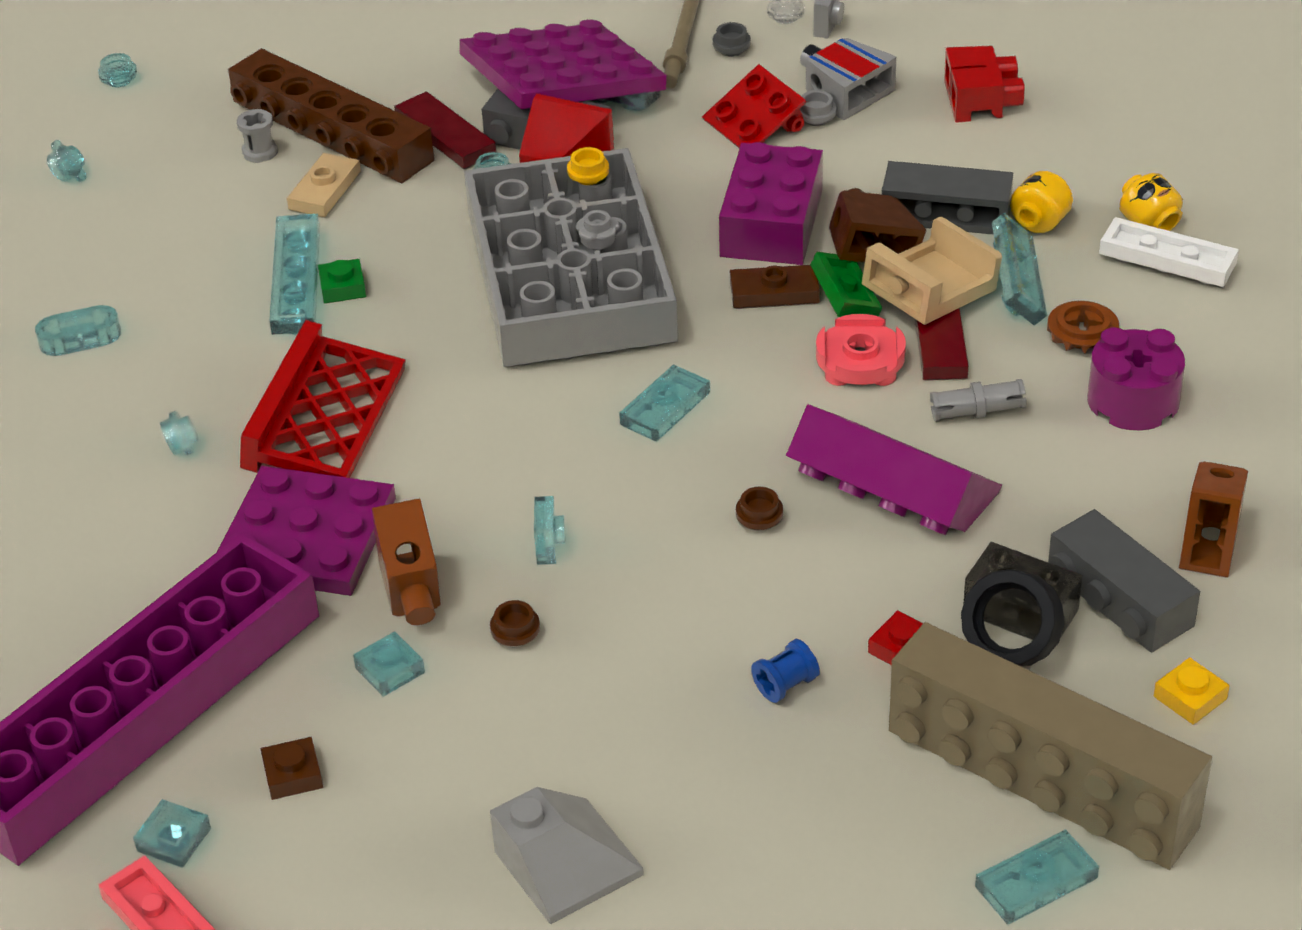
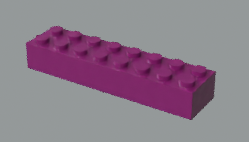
M241 533L0 722V853L19 866L319 617V610L312 574Z

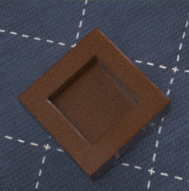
M312 736L260 748L271 800L323 788Z

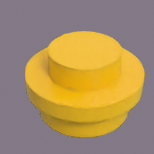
M580 148L572 153L571 160L567 164V174L572 180L582 185H594L609 174V162L604 158V153L597 148Z

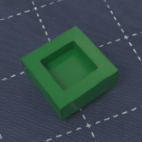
M360 258L335 260L331 263L318 264L324 304L366 297Z

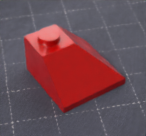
M542 94L534 96L519 152L520 163L571 156L574 151L585 147L597 148L601 151L614 150L612 109Z

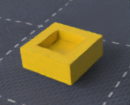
M1189 657L1155 683L1153 697L1194 725L1227 700L1230 685Z

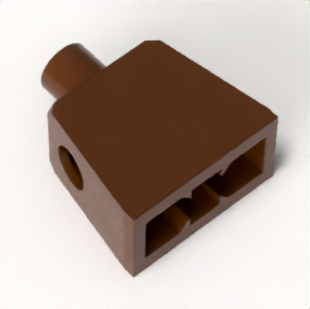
M852 188L839 193L829 223L830 234L838 258L840 260L865 262L867 247L879 242L897 254L921 244L927 231L897 198L890 195L864 193L859 188Z

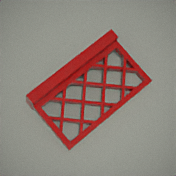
M305 320L241 434L240 468L257 473L262 463L282 469L350 478L405 370L406 359L322 336V324ZM326 354L344 358L346 363L328 367L323 359ZM377 367L390 372L388 375L371 379L365 370ZM355 373L361 382L342 388L337 378ZM327 382L332 390L313 396L308 387ZM369 394L374 401L373 404L356 408L350 399ZM340 402L345 412L327 417L321 408ZM311 410L316 420L297 426L292 416ZM354 423L359 433L341 438L335 430L336 427ZM324 431L330 441L311 447L305 437ZM295 440L301 449L292 453H285L275 450V447L279 444ZM338 452L344 462L341 468L322 463L319 458Z

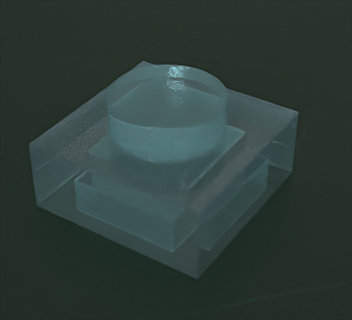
M554 496L534 497V539L537 565L556 564V544H565L564 515L555 516Z
M395 631L353 654L355 669L383 697L425 673L423 659Z
M162 799L135 834L133 840L137 852L183 868L211 830L207 814Z

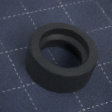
M1013 569L994 571L979 579L967 593L961 611L962 632L968 642L1019 666H1031L1048 657L1059 643L1065 624L1063 605L1055 589L1040 576ZM1017 588L1026 591L1035 598L1041 609L1042 623L1039 633L1031 643L1022 648L1008 649L999 646L989 637L985 629L984 613L988 602L995 594L1004 589Z

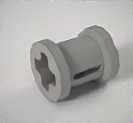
M248 110L237 118V127L243 133L244 138L242 154L247 161L259 163L271 160L278 152L277 145L272 139L270 131L273 125V118L270 112L266 110Z

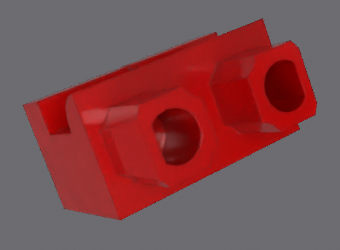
M993 46L946 47L944 82L955 123L971 121V112L991 110L995 117L1002 118L1003 107L1024 104L1025 85L1023 79L1018 78L1016 56L996 57Z

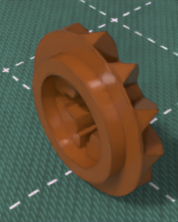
M1091 301L1063 303L1051 311L1047 323V331L1052 335V342L1064 343L1066 351L1079 348L1084 354L1088 349L1094 348L1105 329L1119 328V320L1113 311L1104 305ZM1080 322H1083L1086 330H1080Z

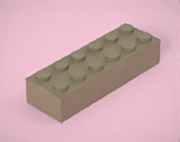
M924 622L892 659L889 731L898 735L905 742L916 744L942 757L948 763L960 766L990 781L996 787L1007 789L1035 803L1041 809L1055 813L1083 827L1089 833L1110 840L1132 851L1139 858L1152 861L1168 870L1173 867L1199 830L1213 756L927 622Z

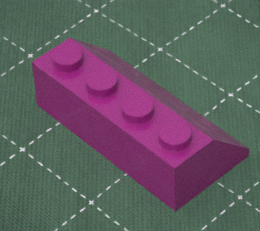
M807 404L786 453L787 457L801 462L798 468L799 472L820 481H824L827 474L841 480L838 489L864 499L866 492H870L881 497L879 507L905 517L909 509L922 515L920 525L944 535L947 534L949 527L966 532L998 495L1002 487L1000 483L810 404Z

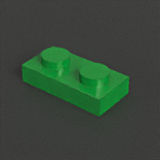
M816 251L810 266L837 316L869 314L879 317L882 306L875 293L862 285L863 272L857 261L840 260L837 254Z

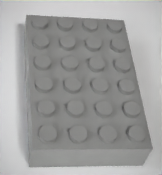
M629 148L602 151L604 158L609 162V174L594 185H582L568 176L567 164L571 160V156L464 171L468 212L504 367L527 365L555 359H569L575 356L615 352L617 350L643 346H657L663 343L678 341L677 299ZM593 210L605 211L610 217L616 218L619 222V229L615 231V242L604 249H590L584 246L581 242L579 231L576 230L578 220Z

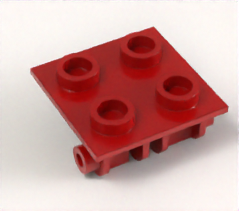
M758 64L713 105L702 118L740 148L741 143H763L781 126L787 132L800 131L805 123L800 108L807 101Z

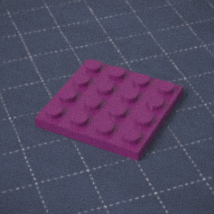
M582 20L579 22V25L573 26L548 24L544 29L540 30L513 28L509 30V33L498 35L490 32H478L472 38L459 39V54L520 109L531 108L536 94L580 102L666 90L667 75L597 20Z

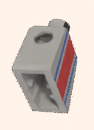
M841 38L824 49L810 44L802 51L800 63L806 67L807 92L811 90L828 92L836 104V116L842 120H846L895 91L897 57L849 38Z

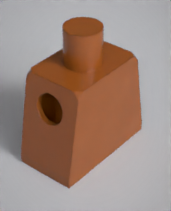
M1206 461L1199 462L1191 490L1179 569L1228 578L1240 522L1248 470ZM1206 527L1219 529L1218 540L1204 538L1201 535L1202 530Z
M421 499L373 507L372 515L378 561L392 615H405L407 623L411 625L426 624L433 620L435 617L434 609L439 607L441 602L437 566ZM411 544L412 552L397 555L396 551L400 546Z

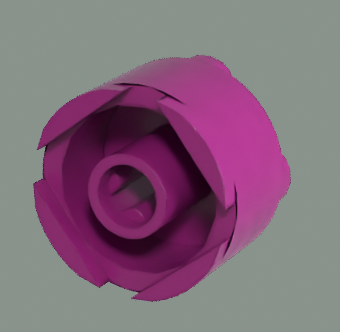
M1116 327L1105 329L1092 351L1087 401L1091 411L1098 416L1099 410L1104 415L1110 417L1109 424L1117 428L1135 431L1159 427L1162 425V420L1170 414L1173 418L1179 409L1185 369V356L1180 347L1175 343L1174 334L1166 329H1153L1151 331L1140 329L1123 330Z

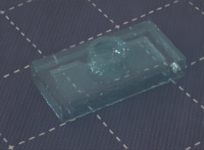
M673 364L619 413L620 425L657 442L710 393V380Z
M1065 829L976 875L975 887L1006 924L1009 925L1097 879L1099 865Z

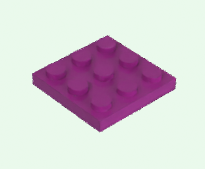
M261 466L217 552L239 534L243 533L311 573L315 591L352 596L376 543L372 508L394 503L396 499L394 484Z

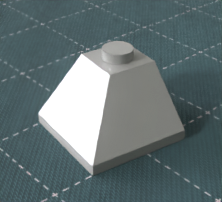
M536 787L490 810L495 853L550 925L644 875L643 867L586 798Z

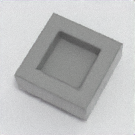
M816 0L814 2L813 36L829 38L835 25H840L844 15L843 2H839V0Z

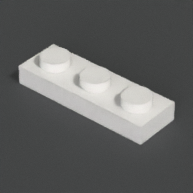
M1118 217L1113 219L1102 237L1099 254L1116 258L1122 262L1135 263L1157 269L1163 273H1172L1198 280L1204 284H1213L1224 287L1237 263L1239 249Z

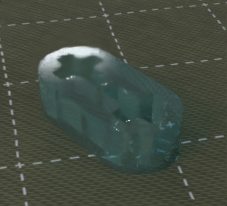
M97 305L45 317L35 326V333L41 352L50 356H60L111 344L120 337L121 326L118 313L114 308L106 305Z

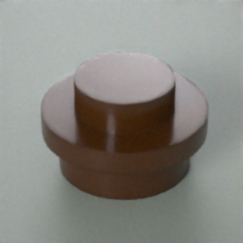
M761 486L752 487L744 491L737 502L736 518L747 528L754 530L769 529L776 526L782 520L783 504L772 489Z
M511 600L502 603L496 608L490 620V631L492 637L500 644L521 646L536 638L540 631V621L537 613L533 611V608L528 603L520 600Z

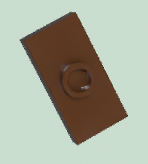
M773 265L764 268L730 270L733 308L814 304L820 302L818 279L810 265Z

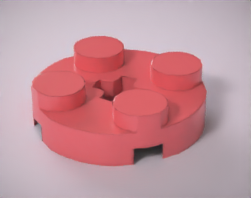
M851 314L835 319L834 327L825 332L824 326L819 331L816 338L817 363L825 372L826 381L832 385L842 386L847 383L854 385H890L896 380L897 372L903 367L905 362L906 340L903 332L896 326L895 333L892 329L885 326L886 319L875 315ZM862 347L865 348V350L858 351L856 350V348Z

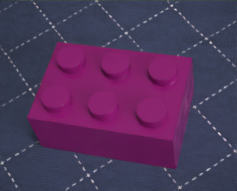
M761 142L741 143L719 214L720 257L803 265L822 194L823 150L809 149L804 146H774Z

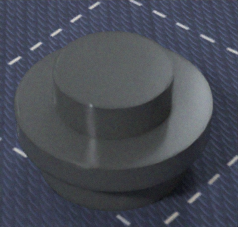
M727 22L719 25L713 36V47L726 56L740 55L751 45V37L747 33L746 27L736 22Z

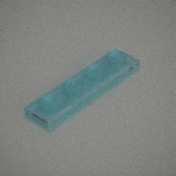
M318 213L276 216L269 319L272 335L298 334L305 320L316 322L320 238Z

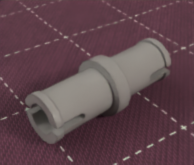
M1022 379L982 386L981 382L970 383V388L937 393L930 392V402L934 404V406H931L934 421H940V419L973 414L977 419L986 417V412L1026 408V398L1022 397L1023 394H1026Z

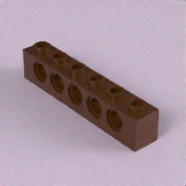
M261 48L228 69L231 84L230 92L235 103L250 110H266L270 112L274 122L348 158L358 159L360 164L401 184L435 161L431 127Z

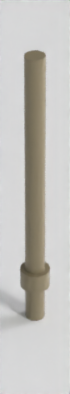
M684 0L672 46L666 51L663 60L664 73L667 75L666 88H674L677 85L679 75L685 70L688 60L686 49L700 0Z

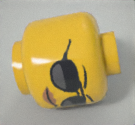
M1050 171L1035 172L1029 175L1012 194L1010 200L1012 215L1024 229L1033 233H1046L1053 230L1071 210L1073 203L1072 191L1066 181L1059 175Z
M1148 173L1143 176L1137 174L1124 184L1119 209L1129 221L1171 231L1182 218L1183 198L1161 174Z

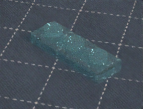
M1003 213L991 222L994 235L993 247L1002 254L999 272L1003 289L1002 301L1013 315H1021L1031 324L1036 325L1047 316L1033 235L1006 213Z

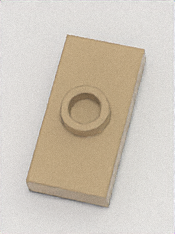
M323 152L287 197L288 210L326 217L361 172L360 160Z

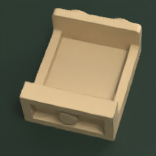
M940 216L933 220L931 235L927 241L899 254L880 242L867 247L862 285L926 325L995 291L1002 254Z

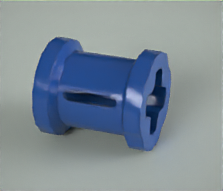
M796 638L785 646L783 652L771 659L766 660L762 658L754 662L751 666V674L762 695L767 700L776 703L784 699L787 690L802 681L807 683L813 681L819 676L820 668L809 646Z

